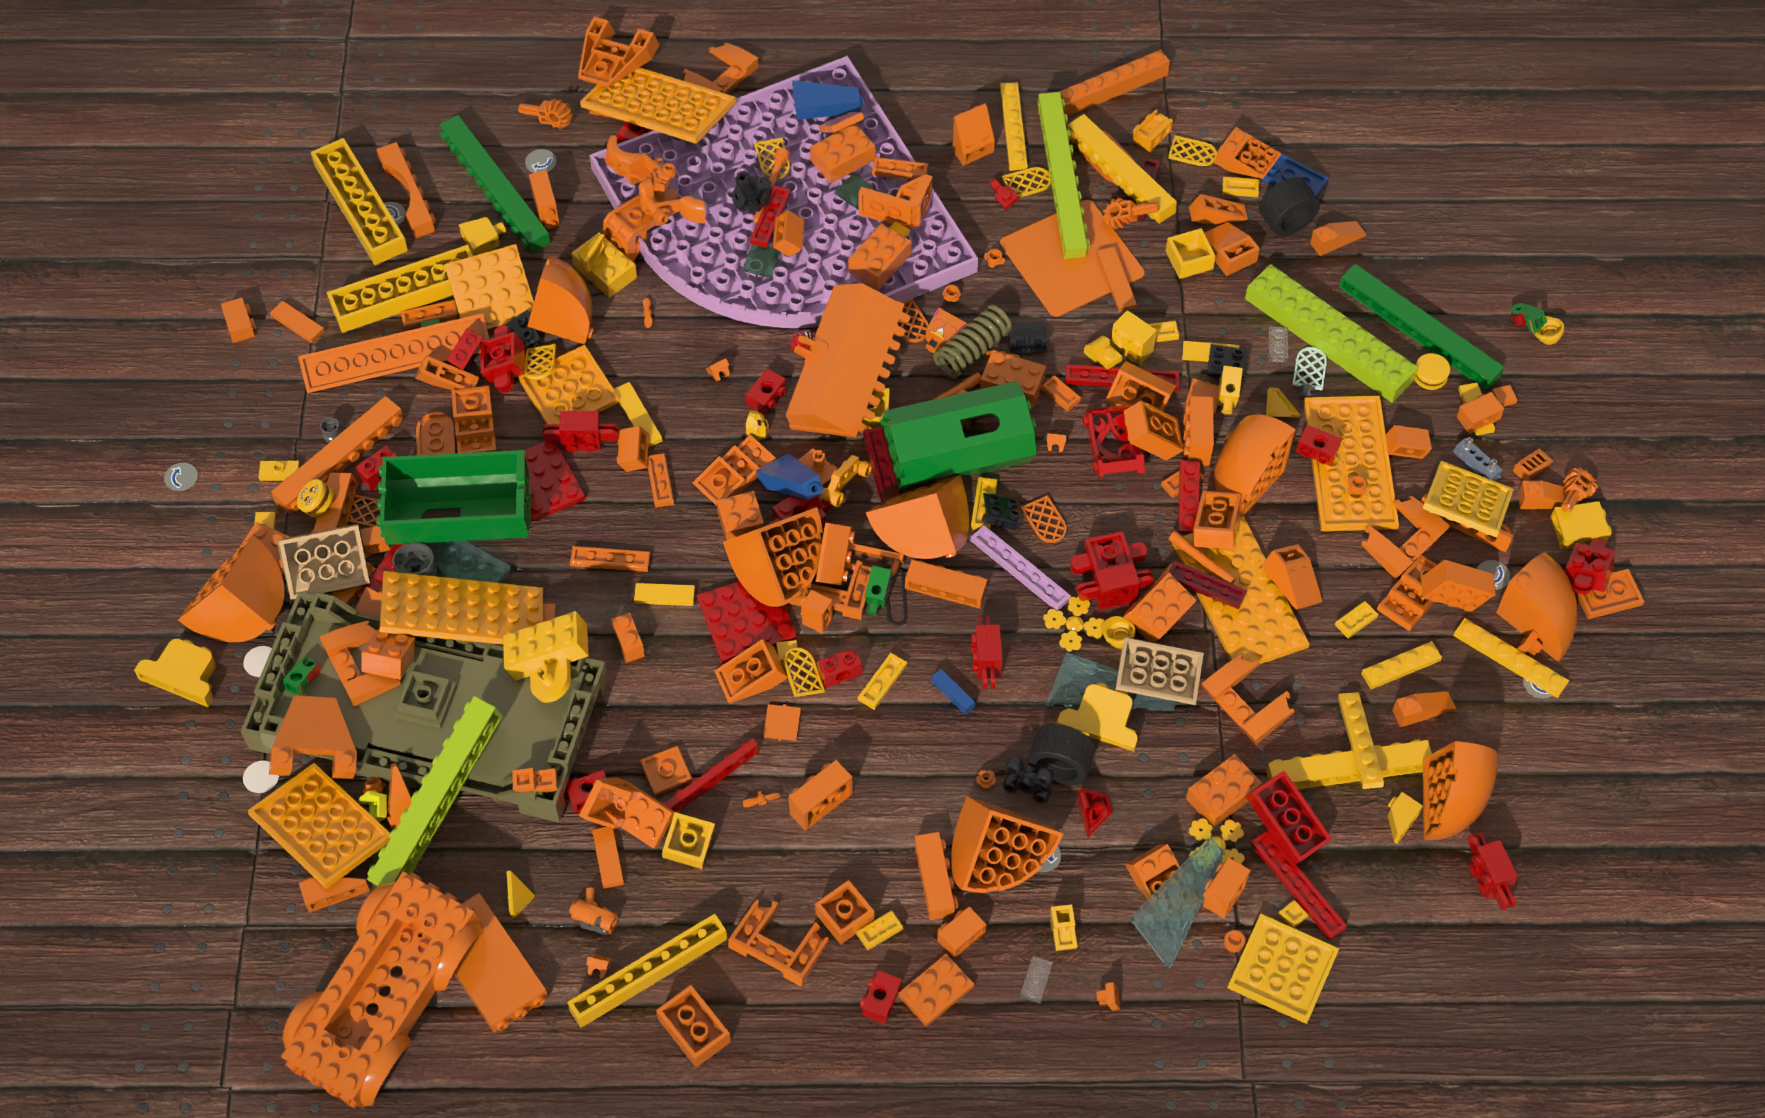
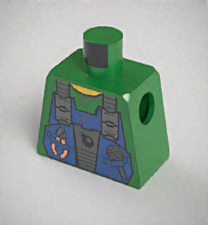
M872 565L865 593V601L868 605L867 614L878 616L879 609L886 608L893 584L891 569Z

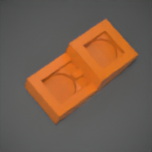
M533 768L512 770L514 791H558L557 771L555 768L535 771Z

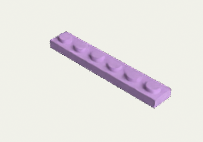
M985 525L971 536L970 541L1056 611H1059L1071 598V595Z

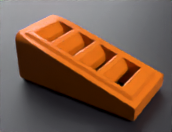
M1538 449L1515 464L1513 472L1523 481H1531L1552 464L1553 460L1541 449Z

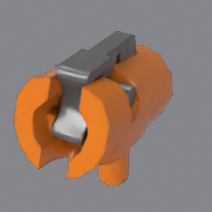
M592 887L586 888L585 901L579 899L577 902L574 901L569 910L571 918L579 921L583 929L611 935L616 927L619 918L618 914L606 907H599L594 902L595 889Z

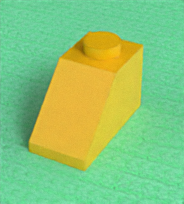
M1403 792L1398 798L1394 796L1388 805L1390 808L1388 813L1393 840L1396 844L1399 843L1411 827L1423 805Z

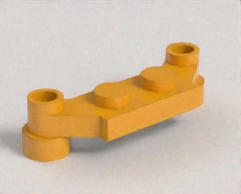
M852 455L847 461L845 460L838 470L833 472L828 488H824V492L821 493V499L830 502L835 507H839L844 499V493L840 492V490L857 473L867 478L872 471L871 464L867 461L862 462L859 460V457Z

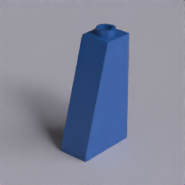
M792 81L797 120L839 116L848 112H861V106L864 105L863 95H859L858 88Z
M786 454L756 470L761 487L805 500H809L824 492L819 475L790 454Z

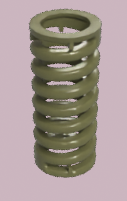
M989 305L978 317H975L971 323H968L965 329L960 330L958 335L953 336L951 341L946 342L944 347L939 348L934 353L935 364L947 377L956 379L962 374L961 372L966 370L967 366H971L974 360L980 358V354H985L987 348H992L994 342L1000 341L1001 336H1005L1012 330L1010 319L999 307ZM991 311L996 312V313L999 314L1001 317L999 318L997 315H995V314L992 313ZM949 363H950V365L953 367L954 371H952V370L947 366Z

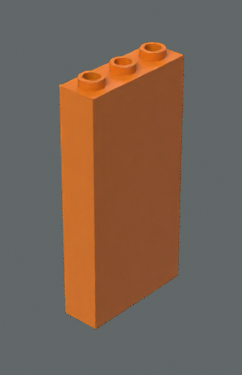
M478 893L465 901V903L475 908L474 911L479 914L478 918L482 922L481 926L484 933L481 937L476 938L457 966L454 975L493 1033H495L496 1031L506 1029L509 1023L516 1018H523L533 1007H540L549 997L545 987L483 897Z

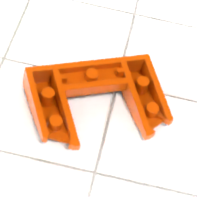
M724 43L723 46L716 48L713 46L709 48V52L731 67L713 82L685 69L683 71V76H685L683 81L728 94L758 68V58L748 51L729 43Z
M1410 496L1408 501L1400 502L1397 499L1392 503L1418 529L1408 541L1398 548L1369 525L1365 529V532L1369 533L1368 540L1361 542V545L1395 579L1451 527L1439 515L1422 509L1424 504L1413 496Z
M857 560L848 591L816 585L811 582L801 592L800 596L787 604L800 606L804 595H808L813 590L832 599V610L842 612V616L862 620L866 607L865 593L870 574L868 575L860 569L863 563Z
M369 621L348 625L319 636L354 707L401 685V681L394 678L370 673L361 675L349 651L368 643L376 631L370 626Z
M1239 655L1201 684L1211 698L1257 745L1294 713V709H1289L1286 699H1289L1290 695L1286 691L1256 714L1232 688L1257 668L1260 662L1254 660L1252 663L1242 659L1243 656Z
M756 900L730 936L728 948L745 957L749 954L783 972L784 978L802 986L822 954L829 938L826 937L822 941L817 934L820 926L815 922L794 953L761 935L779 903L772 901L771 908L758 907L759 900Z

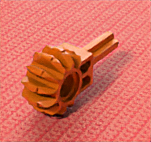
M555 98L551 101L544 100L540 106L519 104L518 109L519 113L538 116L540 123L551 124L553 128L557 127L558 129L568 126L573 116L570 112L571 108L567 107V103L564 104L561 99L557 100Z
M1122 198L1117 200L1111 199V204L1106 203L1107 208L1103 210L1105 215L1102 218L1109 227L1118 230L1119 227L1124 228L1126 223L1130 224L1131 222L1138 221V215L1158 212L1160 206L1157 201L1137 205L1131 200L1126 201Z
M1579 467L1567 473L1563 480L1565 484L1563 494L1566 498L1561 505L1563 507L1562 510L1564 512H1571L1575 504L1583 499L1587 500L1598 487L1596 479L1587 470L1583 471Z

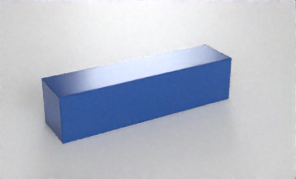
M942 669L932 675L931 682L965 715L975 708V701Z

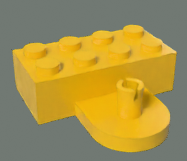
M574 611L504 635V669L515 681L530 676L531 692L539 701L549 703L558 700L567 692L571 683L570 662L589 656L587 623Z

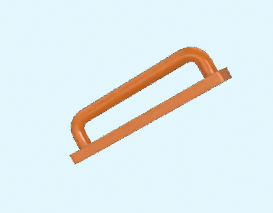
M1424 494L1421 500L1423 504L1425 503L1427 494ZM1440 516L1449 526L1503 552L1508 550L1514 537L1510 529L1504 524L1501 525L1497 538L1491 539L1479 530L1475 531L1461 523Z
M850 543L849 551H852V553L892 561L890 568L892 576L897 573L900 563L904 564L905 556L903 554ZM847 562L846 570L854 571L856 564ZM862 565L860 569L870 574L872 567Z

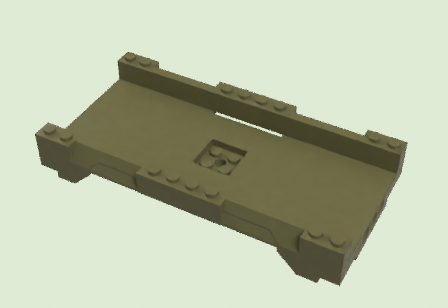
M298 592L287 621L281 625L255 687V697L241 729L248 749L270 754L273 743L294 697L293 694L286 691L283 679L303 657H308L320 663L321 670L318 676L306 687V693L303 696L336 698L357 751L356 766L360 776L380 778L381 781L390 783L391 764L395 763L405 786L420 789L424 775L427 772L429 773L433 767L432 763L367 748L368 745L434 760L436 755H440L445 739L452 735L455 722L463 716L466 703L475 696L496 707L503 715V718L461 791L517 804L520 814L560 823L566 806L564 791L596 698H603L608 684L605 662L586 657L570 662L571 683L569 689L558 700L544 703L539 701L531 692L530 676L515 681L504 669V646L492 643L406 635L415 638V652L413 661L400 680L401 685L354 707L319 636L364 621H369L370 626L378 630L380 628V618L360 614L356 609L335 596L317 592L315 595ZM367 643L349 651L361 675L367 674L361 672L362 650ZM422 695H428L425 698H420ZM306 754L333 760V755ZM533 768L535 771L555 768L557 771L558 791H514L512 770Z

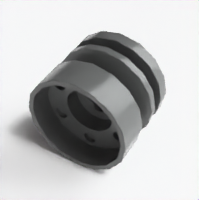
M415 542L408 543L398 548L394 553L392 562L395 572L438 577L433 552L427 545Z

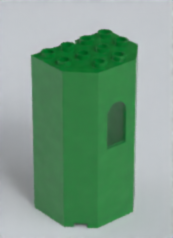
M1015 381L883 411L879 420L881 427H883L899 492L916 489L924 485L929 486L937 483L939 480L959 474L961 478L1030 463L1036 456V452H1038L1034 433L1036 424L1034 419L1030 417V402L1026 400L1022 387L1018 382ZM985 414H993L999 419L1000 424L996 431L968 438L964 437L960 420Z
M525 450L383 457L382 465H379V475L382 477V482L378 483L379 493H382V496L378 498L380 515H377V526L380 527V535L384 537L386 545L529 537L531 532V489ZM461 509L460 517L422 519L423 515L428 511Z

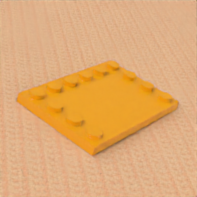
M315 763L248 810L249 816L326 889L390 841L389 836L391 833Z

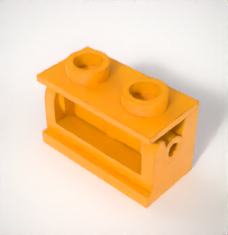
M1157 109L1152 114H1148L1145 120L1133 130V142L1148 152H1151L1172 130L1173 120L1162 114L1157 115Z

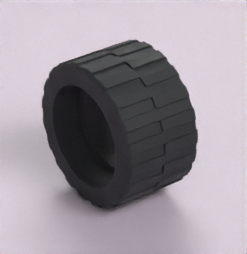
M1291 177L1269 189L1260 201L1258 209L1276 235L1288 236L1302 230L1312 222L1320 210L1321 203L1303 178Z
M1058 724L1044 725L1035 734L1027 759L1028 766L1035 767L1038 770L1043 766L1051 768L1054 772L1051 782L1055 784L1078 785L1087 778L1095 753V745L1087 735L1073 727Z

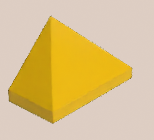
M600 234L578 251L583 268L587 273H589L606 247L603 234Z
M1270 387L1267 390L1266 416L1299 418L1301 416L1280 389Z
M507 871L509 912L511 918H516L535 895L511 871Z

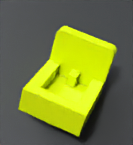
M370 790L359 798V803L369 805V814L379 823L387 817L386 794Z

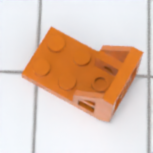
M925 174L901 185L896 197L874 191L870 188L861 187L859 190V215L888 224H893L896 221L910 230L919 227L932 199V176Z
M638 195L609 212L603 221V235L627 258L634 262L641 250L637 237L640 236L644 243L647 241V230L655 226L653 215L649 211L642 212L640 196Z
M615 777L596 780L579 816L585 820L613 829L623 828L653 849H656L675 812L628 781Z

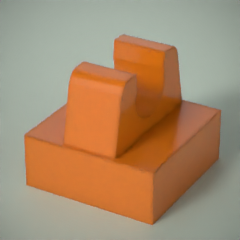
M726 358L706 368L708 374H711L715 381L721 380L719 372H723L725 377L730 375L729 363Z
M1048 433V451H1052V446L1057 444L1059 452H1062L1066 444L1067 435Z
M1534 630L1523 638L1516 649L1535 656L1543 647L1536 640L1539 634Z
M597 954L588 956L586 963L588 965V975L592 976L594 970L599 969L600 978H604L612 966L613 958Z
M1114 982L1105 983L1106 990L1096 992L1097 1001H1099L1100 1005H1108L1112 1011L1120 1010L1119 989Z

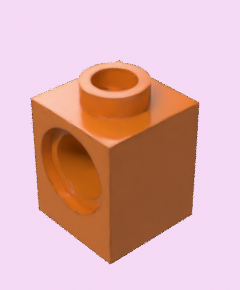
M373 526L360 529L363 549L365 548L367 556L390 550L389 545H386L384 537L380 535V527Z

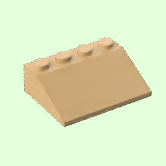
M356 524L277 540L290 599H296L298 592L315 595L316 592L325 593L370 583L359 527Z
M1124 638L1115 689L1196 705L1204 653Z

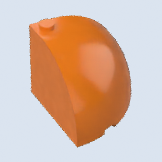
M549 255L540 278L527 327L585 345L586 339H591L594 329L590 327L593 305L589 289L583 278L572 266L559 258Z
M1254 414L1241 420L1235 429L1227 435L1226 442L1215 464L1213 474L1215 492L1241 494V517L1254 506L1286 470L1295 429L1270 416Z
M960 474L939 480L937 483L930 485V488L924 485L887 500L882 505L883 507L877 505L866 512L872 528L884 543L895 551L913 558L953 557L965 545L968 537V502Z
M816 507L723 542L737 578L743 587L761 603L772 607L783 606L800 596L806 586H809L818 569L822 546L820 535L822 533V524L818 509Z
M254 535L247 539L237 549V552L231 558L229 557L198 592L199 595L193 602L189 603L178 621L202 636L222 642H244L257 637L266 629L270 631L277 623L275 619L283 605L284 582L279 566L267 547Z
M1546 552L1532 559L1509 581L1496 611L1500 617L1526 636L1533 630L1538 633L1539 637L1536 640L1543 646L1542 650L1558 662L1569 649L1577 626V602L1572 584L1562 567Z
M1454 741L1423 759L1424 840H1442L1455 836L1467 829L1480 816L1491 797L1496 781L1498 753L1494 749L1479 744Z
M966 796L952 844L951 868L954 881L961 890L977 893H987L995 890L1002 891L1012 888L1029 879L1042 868L1041 865L1055 852L1063 833L1019 813Z

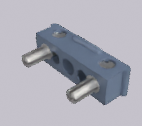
M1471 437L1465 438L1456 445V448L1453 450L1454 454L1476 474L1495 482L1502 477V469L1497 465L1498 461L1496 459L1491 460L1472 443L1473 439Z

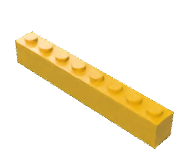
M1085 114L1067 124V129L1070 130V141L1074 142L1082 153L1088 155L1091 161L1097 164L1104 174L1109 175L1113 182L1125 191L1127 196L1132 197L1136 201L1137 205L1155 201L1159 203L1160 210L1155 213H1149L1150 218L1161 223L1176 213L1177 201Z
M1413 740L1410 743L1404 744L1396 742L1390 746L1383 747L1381 745L1374 746L1383 778L1423 772V759L1432 754L1428 740ZM1352 750L1348 752L1334 751L1326 755L1314 754L1311 757L1305 758L1298 756L1284 761L1277 759L1268 763L1266 770L1268 780L1285 770L1298 790L1360 781Z
M713 914L568 1001V1007L580 1028L584 1027L726 941V929L717 916Z

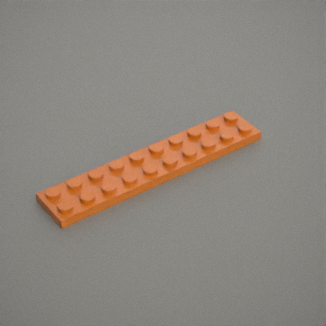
M482 313L298 356L307 393L418 368L426 356L441 362L447 361L466 328L482 337V341L489 340L484 315ZM480 344L474 354L480 353Z

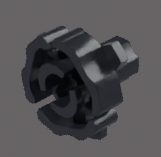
M739 172L734 178L737 186L732 192L734 196L732 201L736 209L748 213L761 211L759 204L761 203L763 207H766L771 201L772 182L766 181L764 177L760 179L757 176L751 177L749 172Z

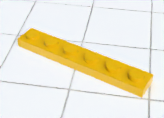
M1018 82L1000 83L1009 171L1027 169V157Z
M1464 618L1454 632L1453 636L1556 698L1561 695L1569 682L1568 679Z
M1359 692L1339 694L1338 701L1362 788L1383 787L1384 780Z

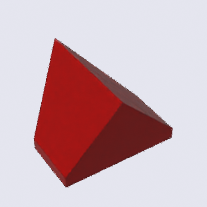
M1084 788L1079 789L1077 804L1088 839L1108 816L1113 813L1108 794Z

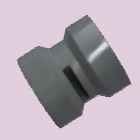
M333 417L325 418L320 423L323 438L328 443L342 433L338 420Z

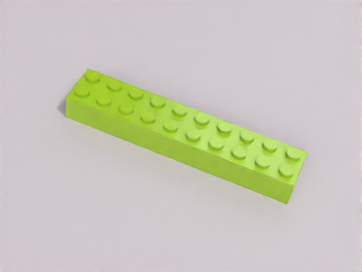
M1270 264L1248 285L1245 296L1247 301L1312 347L1323 351L1326 357L1391 403L1415 380L1419 367Z
M475 696L466 703L463 716L455 722L452 735L445 739L443 743L444 748L440 755L438 754L434 758L431 771L424 775L421 788L411 798L412 803L410 807L403 811L400 817V824L392 830L389 836V843L379 852L378 857L380 858L376 865H372L369 869L368 881L378 887L387 882H396L402 872L408 875L411 872L413 873L503 718V715L496 707Z

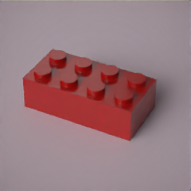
M1285 770L1245 796L1270 834L1295 864L1301 862L1332 840Z

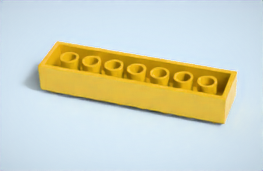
M344 138L312 151L311 155L314 166L373 264L377 265L408 251L405 237Z
M468 245L327 292L331 308L341 332L344 333L400 314V311L414 309L452 296L453 293L444 264L472 257Z

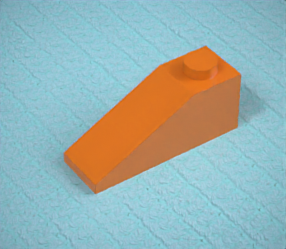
M1200 194L1189 206L1192 221L1206 225L1248 220L1244 204Z
M1357 221L1328 223L1313 230L1310 244L1318 255L1322 256L1365 237L1366 233Z
M426 356L420 363L415 379L433 386L458 390L476 387L479 377Z
M1522 481L1518 491L1520 509H1554L1555 507H1562L1561 505L1566 498L1563 494L1565 487L1545 481Z
M1448 692L1413 694L1397 699L1392 711L1401 728L1455 711L1456 707Z
M393 763L390 769L388 800L390 816L387 817L391 828H397L401 822L400 817L403 811L408 809L412 802L398 767Z
M313 876L299 882L309 913L370 892L365 879L342 877L327 889Z

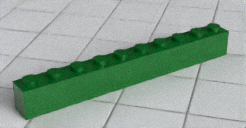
M459 115L439 124L441 129L439 135L443 142L446 141L450 151L456 153L459 163L465 165L468 175L470 177L473 176L478 188L484 190L485 197L488 201L491 200L493 202L496 212L502 214L504 222L511 226L513 234L516 237L519 236L522 246L525 249L528 248L532 254L550 245L547 230Z
M1354 264L1341 277L1339 285L1341 290L1433 354L1444 357L1450 366L1473 382L1478 383L1486 391L1501 378L1504 366L1498 361L1493 360L1484 351L1479 350L1468 340L1463 339L1453 330L1441 324L1439 320L1434 319L1423 309L1415 306L1410 300L1402 297L1394 289L1389 288L1378 278L1369 274L1364 268Z

